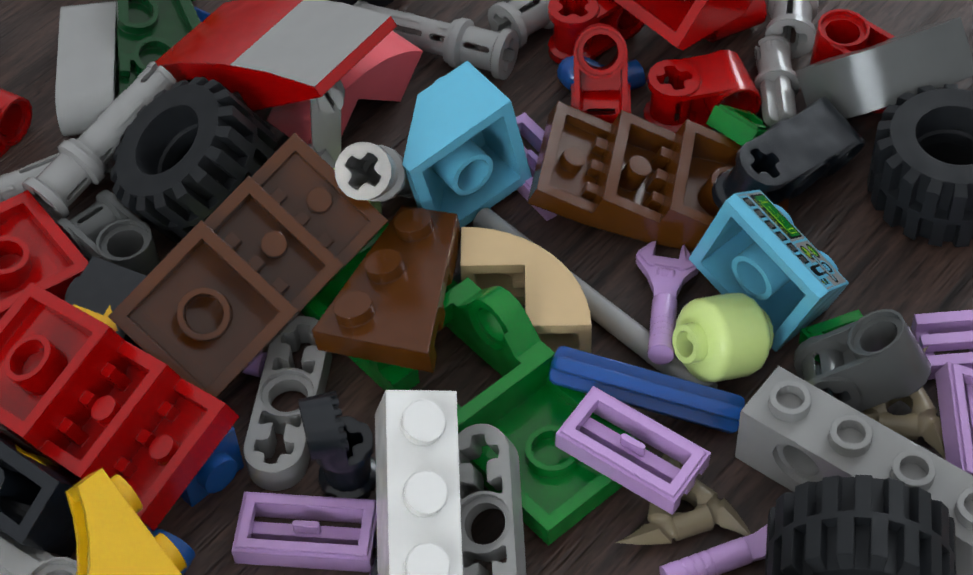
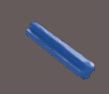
M559 346L557 348L549 370V381L554 385L586 394L595 386L626 405L729 434L737 432L740 412L745 406V399L741 395L567 346Z

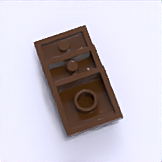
M557 101L548 115L527 203L587 226L647 243L656 241L657 245L681 249L682 245H685L688 251L693 252L719 212V208L712 197L713 183L723 172L736 165V155L742 146L725 135L688 119L674 133L624 110L619 113L611 124ZM786 199L779 203L778 206L788 212L789 200Z
M294 132L252 177L248 176L204 222L201 220L108 317L146 353L166 363L184 380L217 398L388 223V220L368 201L355 200L347 196L337 184L335 170Z

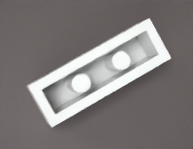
M385 390L375 413L378 575H463L457 391Z

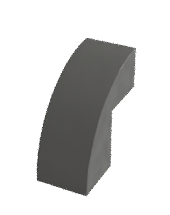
M961 17L915 28L865 49L826 58L797 70L796 74L807 107L816 100L827 97L838 111L848 119L885 108L888 105H895L897 97L906 92L917 95L919 87L932 85L935 89H942L944 84H955L972 77L973 56Z

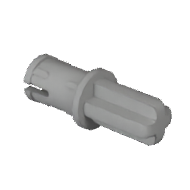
M778 35L766 36L758 41L760 47L755 46L754 48L758 75L753 83L761 96L763 122L767 125V130L782 119L792 118L797 115L795 96L799 92L800 84L796 72L792 69L791 44L786 38Z

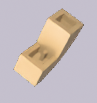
M461 227L460 267L462 281L468 277L481 289L497 285L511 292L521 305H525V311L540 340L554 352L559 346H567L591 353L592 323L587 299L576 278L560 260L539 245L511 233L479 227Z

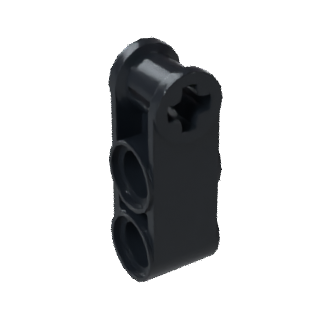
M822 97L810 104L801 113L792 118L782 119L762 135L746 142L737 152L736 165L723 172L713 183L711 191L713 201L720 210L724 202L734 193L759 189L773 204L778 205L786 199L791 200L804 192L822 177H829L839 171L862 150L866 140L827 97Z

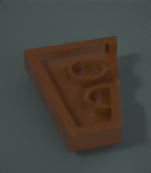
M402 205L312 329L318 350L434 373L437 359L434 347L437 331L443 329L446 315L443 301L446 287L452 284L461 241V227L458 215Z

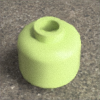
M726 293L695 298L682 308L676 320L672 345L677 358L695 378L702 382H721L750 376L762 368L773 344V325L767 313L758 303L744 293Z

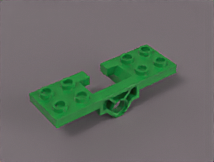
M389 223L375 235L301 312L302 314L320 320ZM468 277L459 284L452 280V284L446 287L443 301L446 313L443 328L448 327L502 376V378L463 407L457 403L458 434L471 425L489 424L498 428L514 444L519 455L523 522L549 546L623 486L555 447L556 432L586 395L579 391L554 385L549 381L550 365L555 352L540 340L520 302L511 292L501 286L496 285L481 289ZM348 356L384 391L410 390L420 383L419 370ZM591 414L590 417L618 434L626 433L633 437L598 415ZM488 445L482 446L481 457L470 460V463L482 473L484 486L492 492L501 493L502 490L496 491L487 482L486 470L487 462L493 458H498V455Z

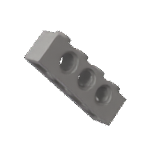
M778 366L740 412L735 457L795 492V486L807 481L819 482L822 481L823 477L837 475L841 477L872 475V478H891L905 482V486L919 487L931 493L932 500L942 501L949 509V517L954 518L956 575H973V475Z

